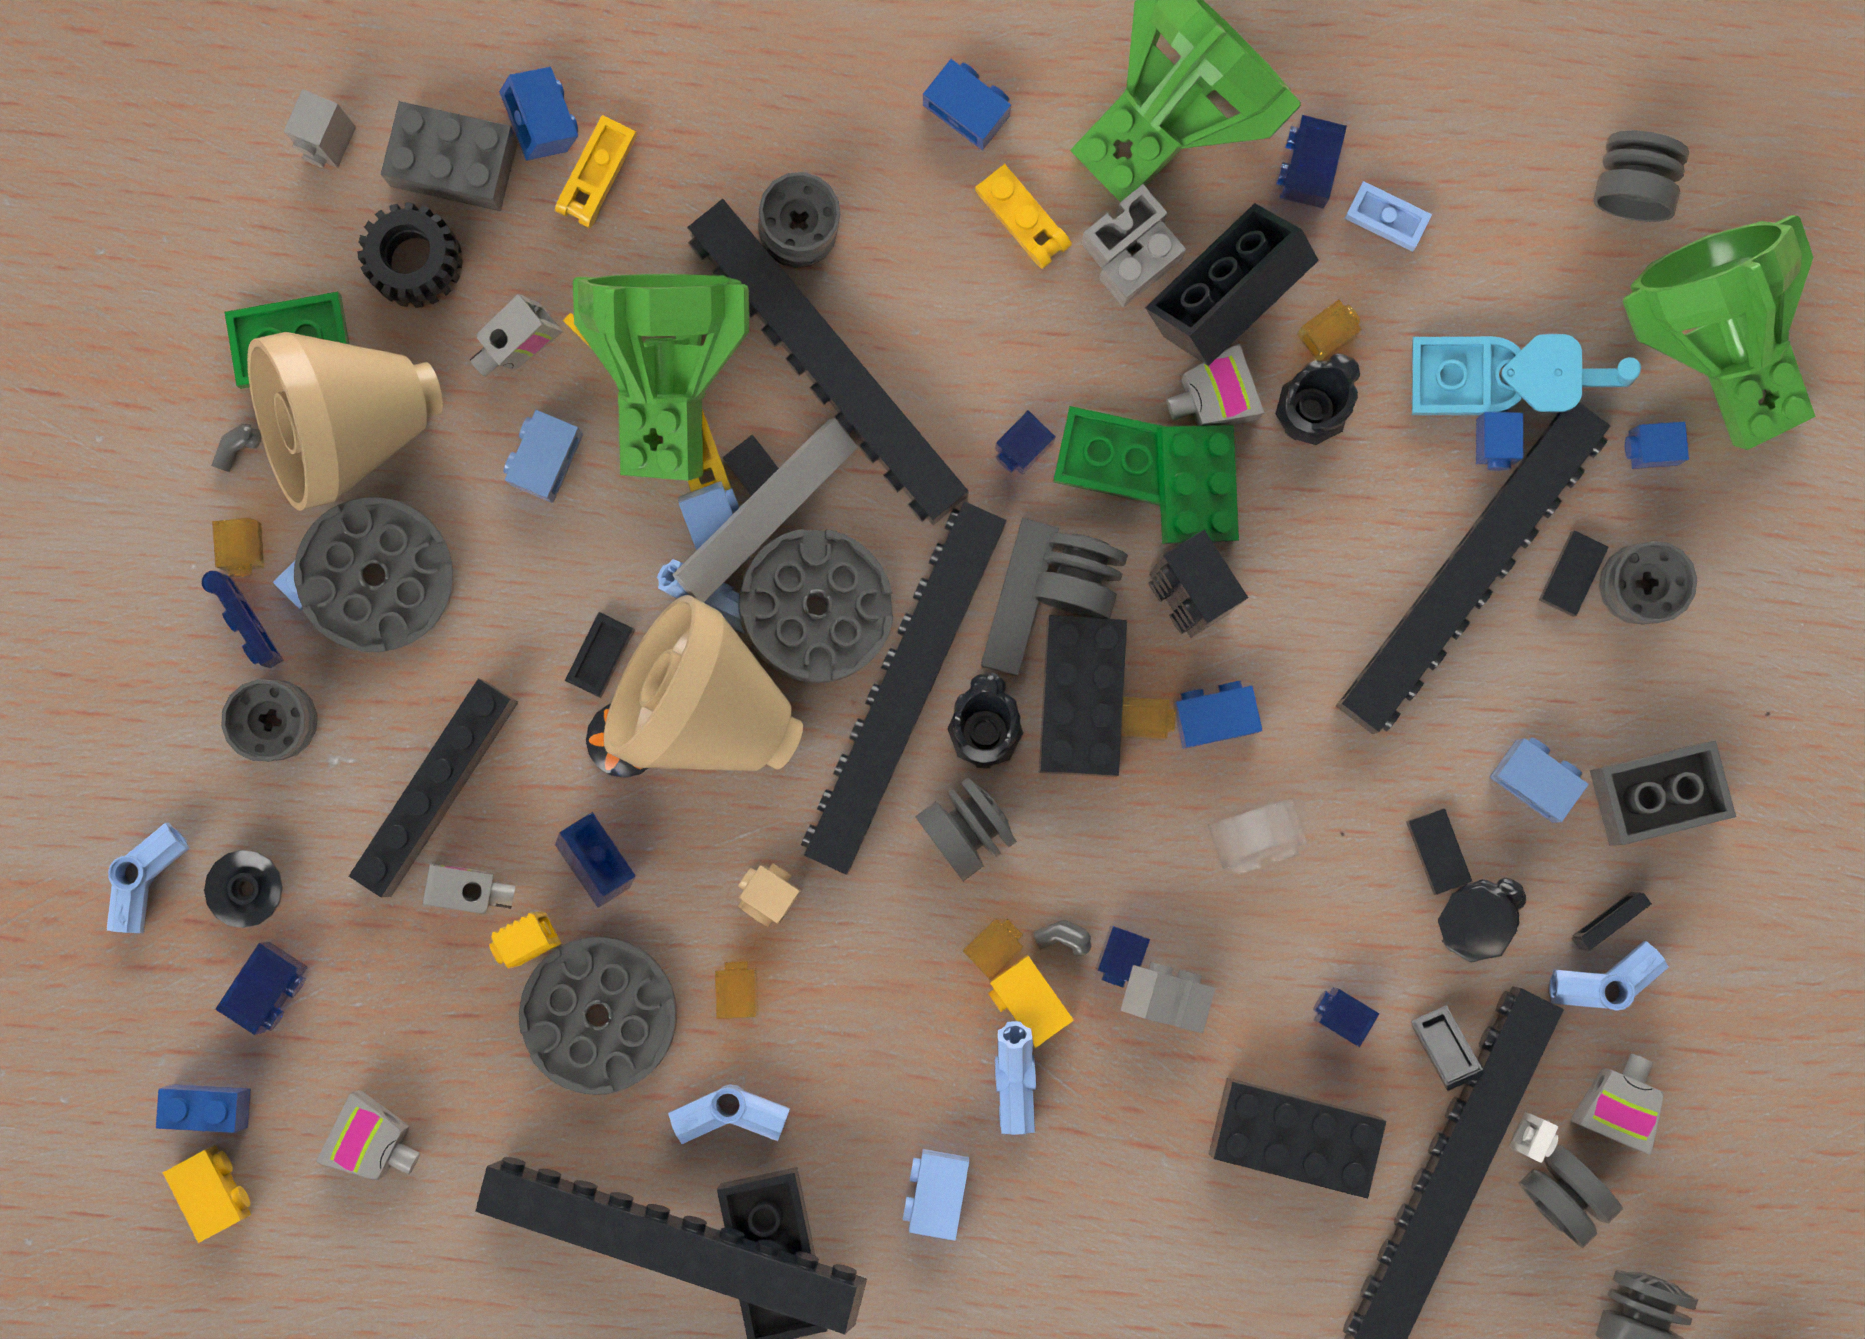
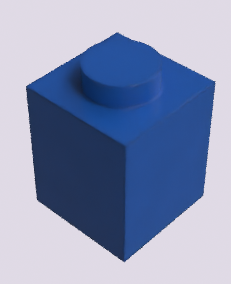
M1484 412L1476 419V464H1487V469L1492 471L1510 470L1511 465H1515L1523 459V413Z
M1686 422L1638 425L1628 431L1629 436L1625 438V454L1627 459H1631L1632 469L1678 466L1689 460Z

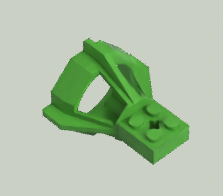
M1136 0L1134 2L1127 87L1118 100L1070 151L1121 202L1142 184L1146 187L1182 149L1270 139L1300 108L1301 102L1272 67L1204 0ZM1160 34L1181 55V58L1175 65L1156 46ZM1216 90L1240 114L1227 118L1207 97ZM1131 141L1133 143L1130 147V151L1133 154L1132 157L1122 156L1120 158L1118 155L1120 151L1119 144Z
M1790 215L1776 223L1760 221L1704 236L1651 262L1631 284L1632 293L1623 299V304L1637 341L1709 378L1732 444L1745 450H1749L1816 417L1790 345L1791 341H1789V330L1814 258L1799 216ZM1697 328L1685 335L1681 332L1684 330ZM1765 390V398L1762 403H1759L1758 400L1763 398L1762 391Z
M662 273L574 278V325L612 376L619 390L620 475L685 481L703 476L702 399L706 395V389L749 333L748 286L741 284L739 280L718 275ZM707 334L704 345L701 346L702 335ZM642 336H676L675 339L650 338L645 339V342L642 340ZM659 436H663V443H661Z

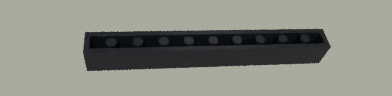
M723 198L687 227L692 238L688 244L701 260L708 257L717 267L712 271L714 275L739 280L741 284L748 286L749 317L752 318L755 314L765 325L761 328V331L774 347L781 344L790 354L785 359L791 368L799 376L805 372L814 383L809 387L813 394L823 405L827 402L831 403L838 412L834 418L847 434L854 431L862 440L859 448L871 463L878 460L887 470L883 477L897 493L902 489L912 500L907 504L921 522L927 518L932 525L936 524L968 497V489Z
M1580 402L1569 411L1557 413L1337 703V708L1371 734L1378 733L1381 729L1387 732L1401 715L1396 709L1405 698L1411 701L1424 684L1420 678L1429 667L1431 670H1434L1447 654L1443 647L1452 637L1457 640L1470 624L1466 617L1474 606L1480 609L1488 601L1493 593L1489 586L1498 576L1503 579L1516 563L1512 556L1520 546L1525 549L1539 533L1535 526L1542 516L1548 519L1556 511L1562 502L1558 495L1567 485L1569 488H1572L1585 472L1581 465L1589 455L1594 458L1603 449L1608 441L1604 434L1611 427L1608 423Z
M965 501L960 510L952 509L944 528L950 531L944 545L937 543L929 560V564L935 567L929 580L921 578L913 596V599L919 601L913 615L905 613L897 631V634L903 636L897 650L890 647L881 666V669L887 671L881 685L873 684L865 704L871 706L865 720L858 718L849 739L855 741L849 756L842 753L835 767L833 775L839 778L834 790L831 791L826 788L817 807V810L823 812L817 827L810 824L802 840L801 846L807 848L804 856L848 875L1005 528L1006 519Z
M1512 986L1510 992L1505 991L1501 995L1496 1006V1012L1499 1015L1493 1027L1488 1026L1485 1029L1479 1042V1047L1482 1050L1477 1060L1483 1069V1076L1465 1083L1460 1097H1454L1451 1100L1445 1114V1118L1449 1120L1443 1132H1437L1428 1149V1153L1431 1154L1430 1160L1426 1168H1420L1413 1179L1411 1189L1415 1191L1409 1204H1402L1397 1212L1394 1224L1398 1227L1392 1239H1386L1379 1250L1377 1260L1380 1261L1375 1275H1369L1362 1286L1360 1296L1363 1297V1300L1357 1312L1351 1311L1343 1327V1332L1346 1333L1344 1339H1408L1564 1011L1563 1008L1519 987Z
M504 1157L502 1160L486 1167L475 1210L477 1213L844 1335L856 1325L867 1278L856 1275L857 1271L852 1267L840 1264L833 1265V1267L818 1263L819 1258L815 1255L805 1252H797L794 1255L781 1251V1245L775 1242L759 1240L757 1243L745 1239L741 1231L731 1228L717 1230L706 1226L707 1221L699 1217L684 1216V1218L671 1215L670 1209L662 1205H640L634 1203V1198L628 1194L620 1192L607 1194L598 1191V1186L588 1181L576 1180L573 1183L561 1179V1173L551 1169H539L536 1171L525 1167L526 1162L517 1158Z

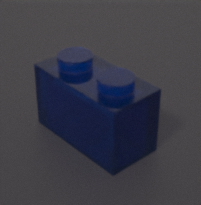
M1302 115L1297 127L1290 126L1285 143V148L1291 149L1288 163L1281 162L1276 184L1282 186L1279 198L1324 209L1330 198L1347 125Z
M593 812L559 832L555 846L597 908L631 887L636 875Z
M271 942L258 943L215 1010L253 1035L265 1033L266 1030L272 1031L284 1015L281 1007L288 996L291 998L295 997L304 985L306 978L302 975L308 966Z

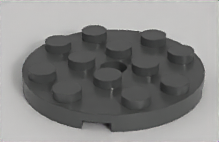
M365 497L350 500L329 509L311 525L304 535L296 554L294 583L304 613L323 635L335 643L353 650L385 652L401 648L416 641L426 634L439 620L451 595L453 566L451 555L443 536L436 526L420 511L393 499ZM371 563L380 564L385 571V580L378 586L369 585L363 578L365 567Z
M800 529L774 539L753 559L740 587L739 617L749 644L756 654L772 669L798 681L828 683L856 673L866 666L881 650L890 633L893 621L892 590L888 577L876 557L855 539L828 529L825 531ZM810 596H818L824 600L826 604V612L824 614L815 615L808 612L807 599Z
M612 937L583 938L565 944L551 952L537 965L524 987L519 1007L520 1032L523 1035L533 1063L545 1076L556 1084L574 1092L592 1095L614 1093L626 1089L647 1077L665 1057L672 1043L677 1021L674 991L662 967L640 947ZM594 1004H603L608 1010L609 1020L603 1026H594L588 1019V1010Z

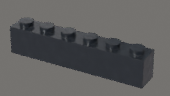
M477 679L348 877L381 898L392 897L517 706L518 701L487 681Z

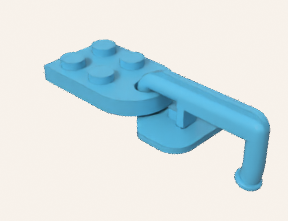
M1566 334L1537 335L1522 350L1507 339L1493 336L1413 337L1412 415H1481L1484 412H1506L1515 407L1522 398L1538 412H1566L1573 409L1579 403L1582 396V387H1629L1641 373V364L1637 359L1628 357L1620 361L1618 368L1582 369L1581 345L1574 337Z

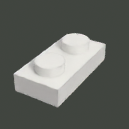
M1524 1112L1509 1147L1542 1163L1544 1157H1549L1556 1148L1558 1135L1555 1133L1558 1126Z

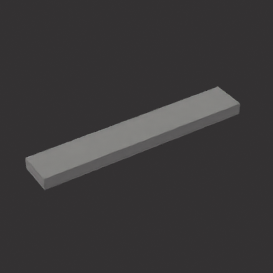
M835 418L828 419L672 574L690 596L704 603L858 448Z

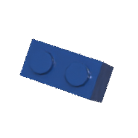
M950 59L923 93V106L983 151L1010 117L1011 104L1008 102L1009 97L1000 88L994 85L989 88L978 79L979 74L968 64L962 62L959 65Z
M551 66L510 74L499 93L526 161L568 152L578 137V124L575 117L568 111L564 101L563 86L555 78Z
M1241 681L1218 685L1219 693L1204 695L1203 689L1181 693L1182 701L1173 703L1182 748L1186 749L1263 731L1253 685L1242 687Z
M178 1084L159 1088L156 1129L229 1133L248 1128L251 1088Z

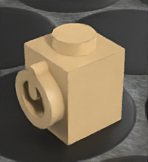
M774 863L769 868L760 865L757 871L751 867L738 885L743 890L739 897L741 902L738 907L755 920L769 927L773 921L777 924L781 923L802 890L788 882L792 875Z

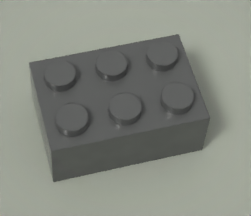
M399 101L381 176L393 188L501 211L518 138L510 125Z
M1716 741L1703 742L1589 770L1609 846L1626 845L1736 817Z

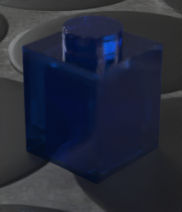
M1027 410L996 442L995 450L998 454L995 457L1009 472L1012 473L1016 469L1023 475L1054 444L1056 436Z
M1110 925L1095 968L1097 971L1103 972L1101 980L1124 987L1125 982L1129 981L1133 965L1141 967L1150 939Z
M1335 987L1331 989L1330 993L1325 990L1313 1008V1011L1317 1012L1313 1019L1315 1022L1357 1047L1362 1045L1380 1014Z

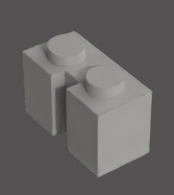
M302 89L286 124L284 133L294 141L292 147L303 153L302 158L322 168L325 163L338 168L356 126L337 103Z
M1142 184L1119 203L1116 219L1113 220L1106 213L1085 230L1081 244L1098 265L1103 268L1125 249L1129 253L1134 250L1137 240L1161 220L1165 223L1168 213L1145 185Z
M1162 220L1137 240L1134 249L1136 253L1133 256L1125 249L1101 270L1099 280L1123 308L1177 265L1184 256L1185 247Z
M1150 962L1149 969L1133 965L1120 1011L1159 1023L1199 1033L1204 1032L1215 992L1214 987L1201 984V975L1179 969L1178 976H1173L1172 967L1155 962Z

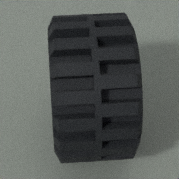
M405 203V209H401L398 204H393L389 206L391 212L387 214L382 210L378 211L375 214L378 220L374 224L368 220L364 226L368 234L367 236L360 235L358 241L363 250L357 251L358 260L363 264L360 267L363 274L386 299L391 302L394 300L400 306L408 307V304L411 303L415 308L424 307L423 301L426 300L431 304L439 302L436 295L443 292L447 296L452 291L448 284L451 281L457 284L460 276L456 269L462 268L463 260L459 256L462 250L460 244L455 239L454 233L437 213L433 214L430 208L423 205L418 209L414 203ZM411 238L428 240L430 244L429 257L419 270L408 274L393 271L392 256L395 249L402 242Z

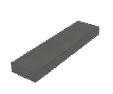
M1022 518L981 662L982 667L1018 677L1038 606V601L1034 600L1032 595L1039 572H1047L1049 563L1043 557L1046 551H1053V548L1047 543L1051 533H1058V527Z

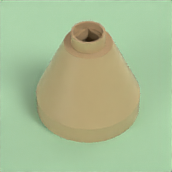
M289 332L256 338L249 344L247 358L248 377L259 431L275 477L290 504L299 511L333 503L424 431L428 417L442 413L443 400L440 385L434 369L428 362L413 365L404 355Z
M684 595L673 601L660 614L630 659L618 684L607 715L604 729V746L609 754L638 768L757 771L768 765L778 770L788 763L796 751L802 736L803 723L791 716L790 702L720 611L690 595Z

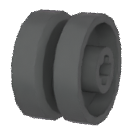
M1558 1144L1549 1157L1544 1158L1546 1168L1557 1182H1554L1544 1172L1532 1169L1519 1182V1185L1535 1203L1536 1208L1553 1226L1565 1233L1578 1246L1584 1248L1597 1235L1595 1224L1584 1210H1587L1597 1220L1610 1223L1623 1210V1207L1610 1190L1578 1158Z

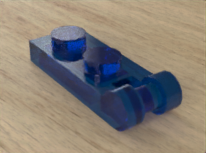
M218 571L206 572L202 577V587L206 592L217 595L226 610L222 613V616L231 630L234 632L239 630L246 643L242 645V648L250 661L255 665L259 663L260 666L272 668L282 662V656L235 581L230 576Z

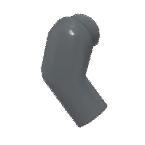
M241 424L225 433L221 437L211 466L230 472L238 450L244 446L252 449L259 446L262 439L260 431L253 429L250 424Z
M1067 920L1056 922L1033 932L1040 950L1060 942L1070 947L1074 955L1083 956L1092 947L1090 942L1091 936L1087 930Z

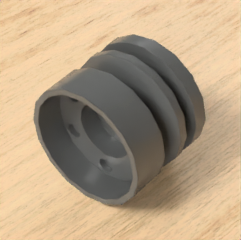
M1632 130L1611 134L1607 139V153L1603 156L1602 161L1604 168L1608 171L1603 172L1598 177L1593 199L1595 206L1606 213L1629 220L1660 222L1671 219L1675 215L1680 195V188L1674 182L1684 177L1685 169L1683 165L1688 161V147L1679 140L1654 132Z
M795 172L787 173L772 181L764 191L759 206V237L763 247L778 263L793 268L809 267L825 259L832 250L841 214L839 200L831 186L816 175ZM794 220L797 224L804 221L805 230L803 231L799 227L792 230V221Z
M1051 533L1047 544L1063 553L1046 551L1043 559L1051 565L1058 567L1057 573L1039 572L1032 598L1045 605L1090 618L1110 619L1117 594L1109 588L1102 586V581H1120L1123 574L1107 565L1124 566L1128 555L1110 546L1107 542L1082 534Z
M1650 541L1622 548L1612 555L1601 571L1599 589L1602 601L1612 615L1626 623L1640 625L1656 624L1673 620L1688 609L1696 594L1697 576L1694 564L1683 550L1670 543ZM1636 580H1649L1650 587L1645 589L1637 588Z
M257 679L242 684L229 695L222 709L221 727L226 742L237 754L252 761H279L298 755L310 744L317 730V712L313 700L301 687L288 681ZM276 713V717L282 719V723L280 726H273L272 728V723L267 721L268 714Z
M969 777L961 782V785L970 796L966 801L963 802L954 789L948 792L950 800L955 807L950 813L935 801L915 816L963 882L984 867L977 852V849L981 846H984L995 857L1001 854L991 840L993 837L999 835L1008 848L1017 842L1012 835L1008 819L988 792L973 783Z
M1615 1270L1613 1280L1628 1287L1629 1292L1626 1293L1615 1289L1609 1290L1608 1295L1615 1301L1623 1304L1624 1308L1622 1312L1603 1310L1595 1335L1600 1339H1684L1677 1333L1669 1330L1671 1323L1691 1325L1692 1318L1676 1311V1307L1678 1305L1695 1310L1698 1299L1688 1295L1677 1285L1642 1272Z

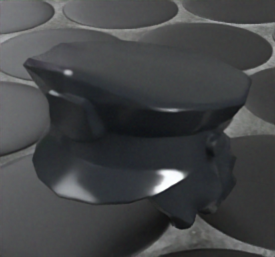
M1336 353L1326 361H1311L1296 374L1293 380L1282 385L1275 414L1285 433L1290 438L1318 445L1343 432L1345 422L1352 414L1358 399V391L1354 382L1360 377V369L1353 357Z
M991 672L975 676L971 680L970 689L958 696L954 705L953 717L947 728L957 757L976 765L977 768H991L993 765L1009 761L1023 735L1017 701L1005 693V681Z
M1502 878L1496 884L1481 879L1474 883L1466 884L1455 893H1452L1438 918V924L1443 937L1442 942L1446 948L1470 963L1502 956L1518 931L1517 928L1520 923L1519 910L1526 904V894L1523 886L1509 878Z

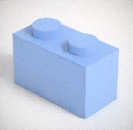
M923 1149L921 1159L913 1158L909 1181L917 1182L914 1198L906 1197L903 1221L910 1222L909 1233L956 1241L969 1167V1157Z

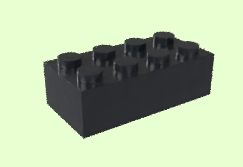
M1254 203L1153 299L1145 309L1164 338L1209 366L1262 314L1276 303L1286 291L1303 277L1319 259L1301 228Z
M1205 529L1164 554L1149 574L1152 578V581L1148 582L1151 590L1160 602L1166 599L1173 610V613L1169 616L1174 626L1181 634L1187 632L1190 638L1230 614L1249 598Z
M1049 615L1046 631L1039 773L1101 777L1119 776L1127 620Z
M1227 1078L1208 1154L1213 1159L1368 1199L1387 1121L1376 1115Z
M798 1167L724 1182L719 1185L717 1193L724 1228L741 1231L745 1239L757 1243L759 1240L775 1242L781 1245V1251L794 1255L797 1252L815 1255ZM739 1300L747 1339H794L828 1331L826 1328Z

